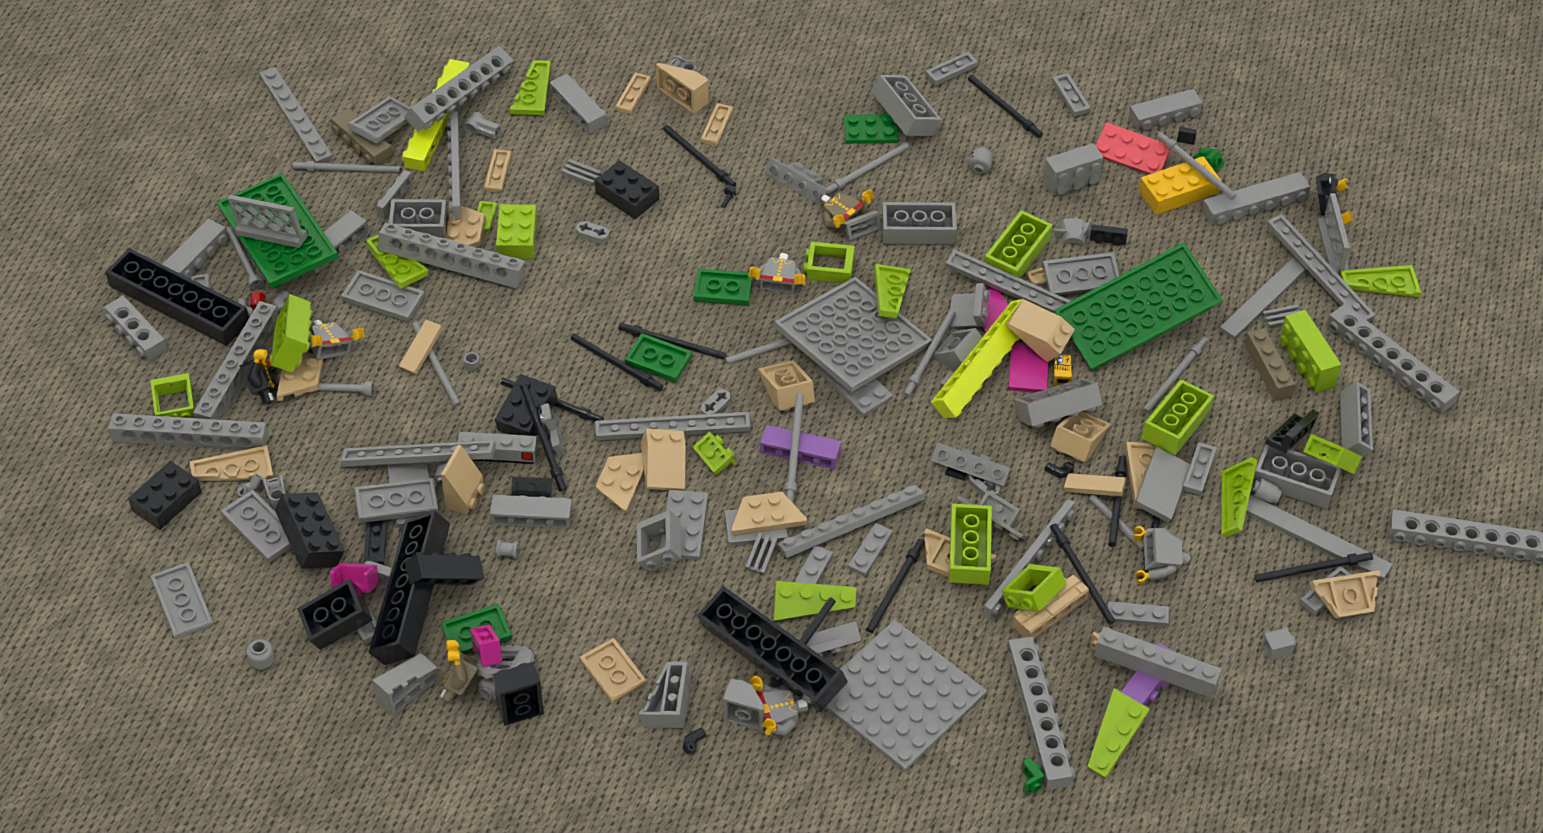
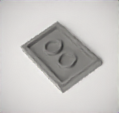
M739 509L725 510L729 546L754 544L758 532L732 536V526ZM787 528L760 532L764 536L769 535L771 538H777V542L788 538Z

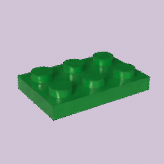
M889 114L844 115L845 144L898 143L897 124Z
M698 269L694 301L749 305L753 277H748L749 272Z
M641 333L625 358V363L631 367L676 383L692 358V351Z
M499 603L441 622L446 640H456L459 644V651L464 654L474 652L470 629L490 625L500 643L512 640L511 632Z

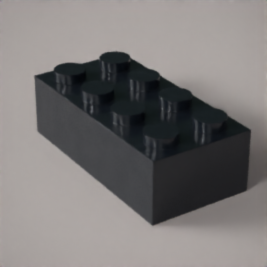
M318 492L282 494L275 512L300 568L337 566L345 550Z

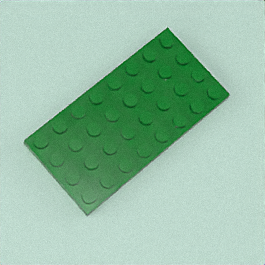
M283 173L233 194L234 196L294 207L301 229L307 231L308 237L300 248L237 235L271 289L339 258L337 251ZM227 197L218 201L217 205L235 232L237 223ZM245 210V211H246L247 213H249L252 217H254V215L251 214L248 210ZM283 212L285 215H287V216L290 218L289 213ZM261 213L266 219L270 220L266 215ZM277 216V218L280 219L284 224L286 223L279 216Z
M1183 242L1055 309L1054 314L1062 317L1075 329L1070 339L1092 372L1222 304L1223 300Z

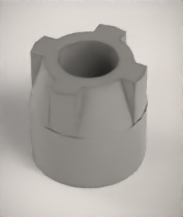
M469 352L464 356V365L469 372L475 371L480 367L477 353Z

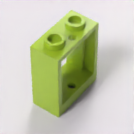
M811 242L810 249H806V260H808V263H804L803 273L807 274V280L844 283L850 280L855 246ZM814 255L846 258L844 269L813 266Z
M189 373L150 380L155 416L194 418L195 405ZM187 391L189 407L161 412L159 396Z
M1313 434L1310 435L1303 451L1352 474H1355L1362 456Z
M1029 564L1002 590L1008 608L1039 612L1067 584L1061 568ZM1033 585L1037 586L1032 592L1028 591Z

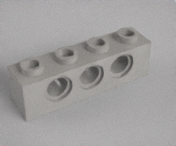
M124 296L104 306L106 321L110 325H115L117 333L120 336H125L130 347L134 346L141 358L145 357L147 361H150L167 351L165 339Z

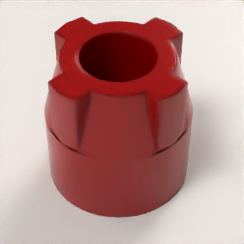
M258 291L251 293L250 306L252 310L256 308L259 301L265 302L266 296L264 293Z

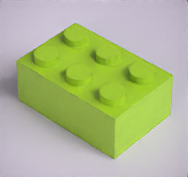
M500 204L496 240L497 253L517 259H534L537 226L536 205Z

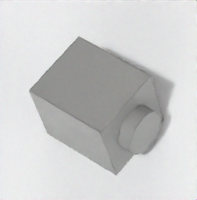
M1288 628L1264 633L1262 645L1269 660L1293 654L1296 641L1294 636L1290 635Z

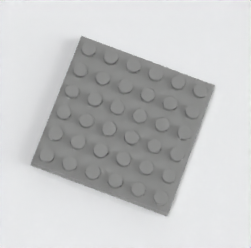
M856 277L776 320L774 323V327L850 392L855 391L928 348L932 342L931 338L900 313H898L897 319L879 316L876 293Z
M894 620L840 669L843 671L848 682L825 709L899 768L907 771L987 694V690Z

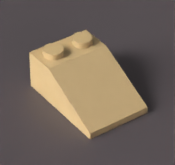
M661 63L656 64L657 89L693 114L709 104V83L705 76L693 70Z
M1024 299L1020 302L1007 324L1017 336L1046 362L1062 353L1075 330L1062 317Z
M794 360L758 369L772 403L778 410L786 411L791 409V407H795L796 394L804 395L803 406L815 402L813 381Z
M1081 411L1077 416L1067 417L1056 427L1050 446L1059 453H1066L1077 461L1085 462L1092 456L1111 424Z
M646 428L641 440L646 489L685 490L686 446L684 431Z
M457 445L441 473L445 505L447 509L468 515L471 509H475L477 497L483 494L485 484L483 483V475L461 445Z

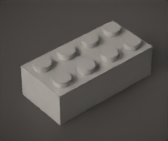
M879 75L871 92L884 107V110L892 117L893 121L900 127L903 134L906 136H933L942 119L908 77L904 75Z
M883 202V244L956 243L955 203Z
M1082 378L1016 398L1014 403L1019 421L1037 428L1044 426V423L1048 421L1058 422L1064 416L1074 417L1084 410L1086 412L1096 410L1097 406L1102 405L1098 383Z
M1266 444L1255 470L1253 483L1255 480L1263 478L1277 485L1282 490V495L1328 509L1341 468L1293 450H1289L1284 454Z

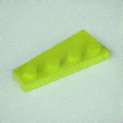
M533 60L526 74V79L521 84L519 94L516 95L515 102L509 109L510 114L545 115L551 61Z
M379 234L366 240L367 248L399 289L428 276V269L418 261L379 251Z
M875 264L874 278L879 316L897 319L911 269Z
M1412 265L1340 271L1339 276L1355 291L1419 298L1421 296V290Z
M1254 457L1222 471L1221 534L1225 537L1232 536L1243 529L1257 460Z
M776 581L773 622L816 615L829 597L836 601L829 612L855 608L856 587Z
M1114 688L1087 766L1088 769L1106 779L1149 714L1150 709Z

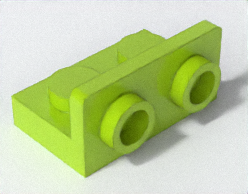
M709 431L693 448L713 473L717 475L730 463L733 465L737 464L734 459L736 455L729 447L725 449L723 446L725 442L718 434L714 436Z

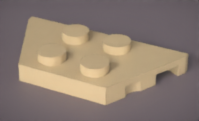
M461 206L460 220H454L453 213L449 215L445 239L464 243L472 247L481 246L486 222L485 214Z
M303 352L301 364L299 367H295L293 373L282 369L277 391V401L284 400L283 397L294 394L296 397L306 392L318 390L323 359L316 360L313 354Z
M642 453L608 457L595 486L597 492L606 496L608 501L617 505L626 514L644 474Z
M783 492L746 496L742 499L733 523L732 536L807 525V518Z
M925 529L926 568L949 577L950 537ZM991 553V564H993L996 560V555Z
M1380 570L1313 580L1309 584L1335 619L1374 612L1375 597L1378 591L1376 584L1377 578L1380 577Z

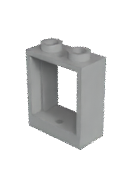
M668 510L637 523V563L647 571H652L682 559L681 519L673 512ZM666 532V547L650 553V538Z

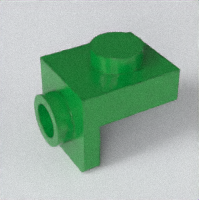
M1205 147L1193 156L1194 159L1204 156L1215 173L1224 166L1219 149Z
M1028 757L1023 760L1021 771L1028 779L1024 783L1023 788L1025 795L1030 792H1038L1042 788L1044 775L1038 763H1034Z

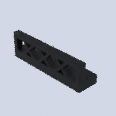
M1312 409L1304 418L1294 413L1266 439L1265 444L1286 454L1312 430L1320 412Z

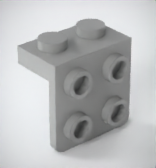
M976 283L975 293L952 295L950 310H954L956 314L949 325L951 328L986 327L990 293L989 290H986L984 283Z

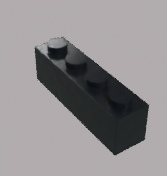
M418 552L413 554L412 558L405 561L409 585H472L484 579L480 556H471V553L440 555L437 552L424 555V552Z

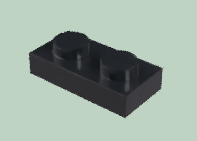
M1092 224L1089 241L1126 245L1128 229Z
M513 476L512 496H544L551 498L552 478Z

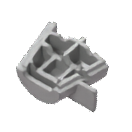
M1077 216L1075 218L1063 219L1059 223V229H1054V237H1061L1063 244L1072 243L1084 246L1093 224L1092 220L1089 219L1088 223L1083 222L1084 220L1078 219Z

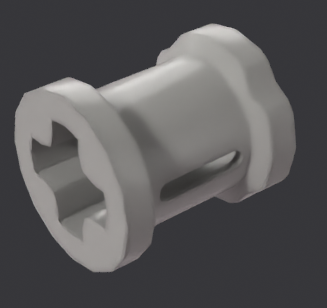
M498 540L496 557L508 556L517 559L519 542L509 543Z

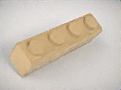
M1075 575L1069 578L1064 577L1067 585L1039 612L1019 609L1013 615L1012 627L1024 638L1033 637L1034 639L1088 599V587L1081 583Z

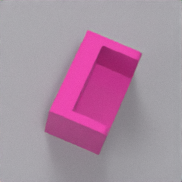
M340 563L330 571L332 588L351 579L360 587L362 592L369 593L379 584L377 565Z
M485 625L470 629L472 648L474 652H480L482 666L502 663L500 641L492 627Z

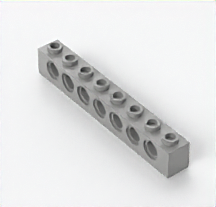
M499 45L412 106L404 118L418 133L423 129L428 130L434 124V121L439 122L446 113H452L457 105L462 106L468 100V97L473 98L479 92V89L484 90L490 84L489 82L492 81L494 83L500 77V74L505 75L511 69L510 65L514 60Z
M385 223L379 232L378 250L516 289L523 278L525 261L515 257L501 255L389 223Z
M259 301L193 412L194 418L221 419L244 380L239 365L254 359V352L257 349L263 348L274 329L275 321L278 317L276 305Z
M1343 304L1329 315L1327 326L1331 332L1337 333L1347 344L1357 348V351L1371 359L1374 365L1384 369L1388 376L1394 377L1404 388L1414 392L1418 399H1423L1427 402L1431 409L1437 410L1442 414L1457 402L1460 391L1346 304Z
M116 413L112 414L108 428L112 442L244 450L266 446L269 437L265 422Z
M1392 510L1389 519L1388 539H1394L1396 542L1407 541L1413 542L1416 545L1427 544L1433 545L1436 548L1446 547L1453 548L1456 551H1472L1479 555L1486 553L1499 558L1505 556L1512 557L1518 561L1525 559L1538 564L1543 563V532L1400 510Z
M1033 637L1008 640L1007 651L1039 766L1044 775L1046 790L1071 786L1072 779L1075 778L1073 766H1070L1068 762L1070 760L1068 748H1064V733L1062 730L1059 731L1058 713H1054V699L1048 692L1049 681L1048 678H1044L1043 661H1039L1038 657L1040 654L1039 646L1034 644Z

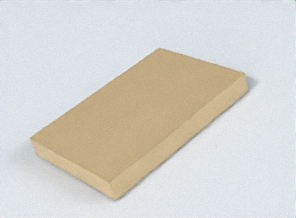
M614 638L579 657L581 663L612 703L647 684V680Z

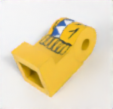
M1060 354L1055 357L1053 387L1071 382V355ZM1057 379H1067V382L1059 383Z

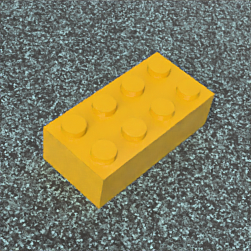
M1204 156L1195 159L1221 181ZM1187 162L1143 176L1140 179L1139 185L1140 194L1156 215L1219 193V189Z

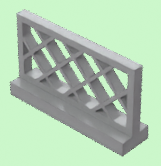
M1330 193L1324 218H1318L1317 225L1327 263L1340 275V271L1349 270L1347 257L1350 246L1336 194Z
M234 195L228 197L237 223L235 228L236 235L300 248L308 237L307 231L302 230L294 207ZM245 210H248L251 214L254 215V217H252V216H251L249 213H247ZM283 212L289 213L290 218H289L287 215H285ZM261 213L266 215L270 220L266 219ZM277 216H279L286 223L284 224L280 219L277 218Z

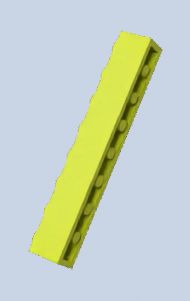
M450 59L447 66L445 65L443 68V75L439 77L436 89H433L432 92L468 68L470 63ZM446 113L439 122L434 121V124L428 130L423 129L418 133L414 129V135L409 139L408 148L402 154L405 168L426 171L447 126V119L451 118L450 114Z
M1023 299L1009 303L931 401L942 417H958L962 413L963 407L972 400L974 393L981 389L985 379L989 378L992 375L993 369L1002 362L1004 355L1011 351L1015 341L1020 339L1007 324Z

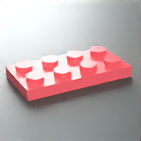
M1107 122L1095 145L1104 159L1148 175L1163 170L1171 152L1161 141Z

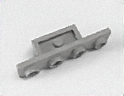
M774 158L769 159L765 170L766 175L821 205L820 199L822 196L827 195L828 189L821 185L823 178L819 177L818 173L805 169L798 162L785 165Z
M937 443L931 458L933 462L1001 486L1005 485L1010 471L1009 467L990 461L991 457L980 454V457L972 455L973 451L962 447V450H958Z
M987 490L979 505L992 506V521H994L992 525L1000 530H1003V528L1009 530L1008 535L1018 541L1020 538L1026 540L1027 536L1012 528L1022 510ZM958 495L957 499L961 501V504L975 505Z
M851 622L814 633L806 645L823 656L822 652L829 650L830 654L842 651L841 646L859 642L861 637L857 623Z

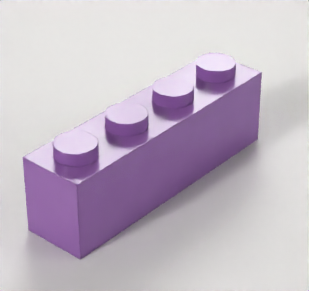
M766 425L760 442V453L790 460L792 430ZM800 432L797 462L835 470L841 453V441Z
M1160 643L1157 644V646L1171 650ZM1136 671L1121 692L1148 707L1147 704L1149 702L1153 703L1159 694L1157 691L1160 687L1164 689L1168 682Z

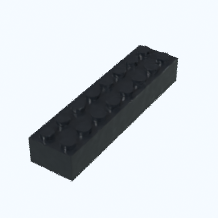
M130 248L105 271L110 287L226 346L244 328L249 319L246 306Z
M436 511L405 520L368 652L383 665L415 657L434 585H409L405 561L412 558V555L418 552H424V555L438 552L442 555L450 523Z
M724 586L696 615L705 629L819 712L825 709L848 682L842 670Z

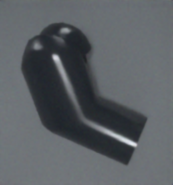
M1048 462L1044 471L1061 478L1074 472V464L1066 462L1063 467H1058Z
M699 728L684 737L683 750L685 753H694L697 741L706 737L703 728Z

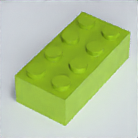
M1020 210L985 255L984 263L1021 279L1051 240L1053 225Z
M289 294L274 325L272 366L293 373L295 367L300 366L303 352L306 353L310 346L308 340L311 334L309 328L312 322L309 320L312 315V310H310L311 302Z
M1303 310L1285 316L1279 341L1282 347H1286L1290 360H1294L1297 364L1298 372L1306 378L1307 386L1312 388L1315 393L1334 388L1342 364L1307 311Z
M1180 380L1145 422L1141 439L1176 455L1211 412L1214 395Z
M952 503L949 582L989 585L991 572L992 506Z

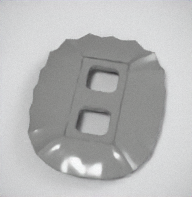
M500 646L502 659L511 658L514 660L502 661V663L483 667L479 658L476 673L478 677L490 679L493 678V673L502 670L497 668L510 669L522 663L534 662L535 656L533 651L526 646Z

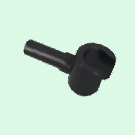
M728 185L724 190V194L727 196L721 205L722 208H725L729 200L734 198L733 195L736 196V189L731 185Z

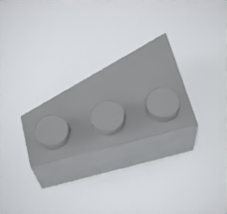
M421 653L372 680L376 701L390 714L395 715L439 678L438 667Z
M687 662L666 663L656 681L653 693L649 694L647 704L639 713L643 727L684 728L692 677Z

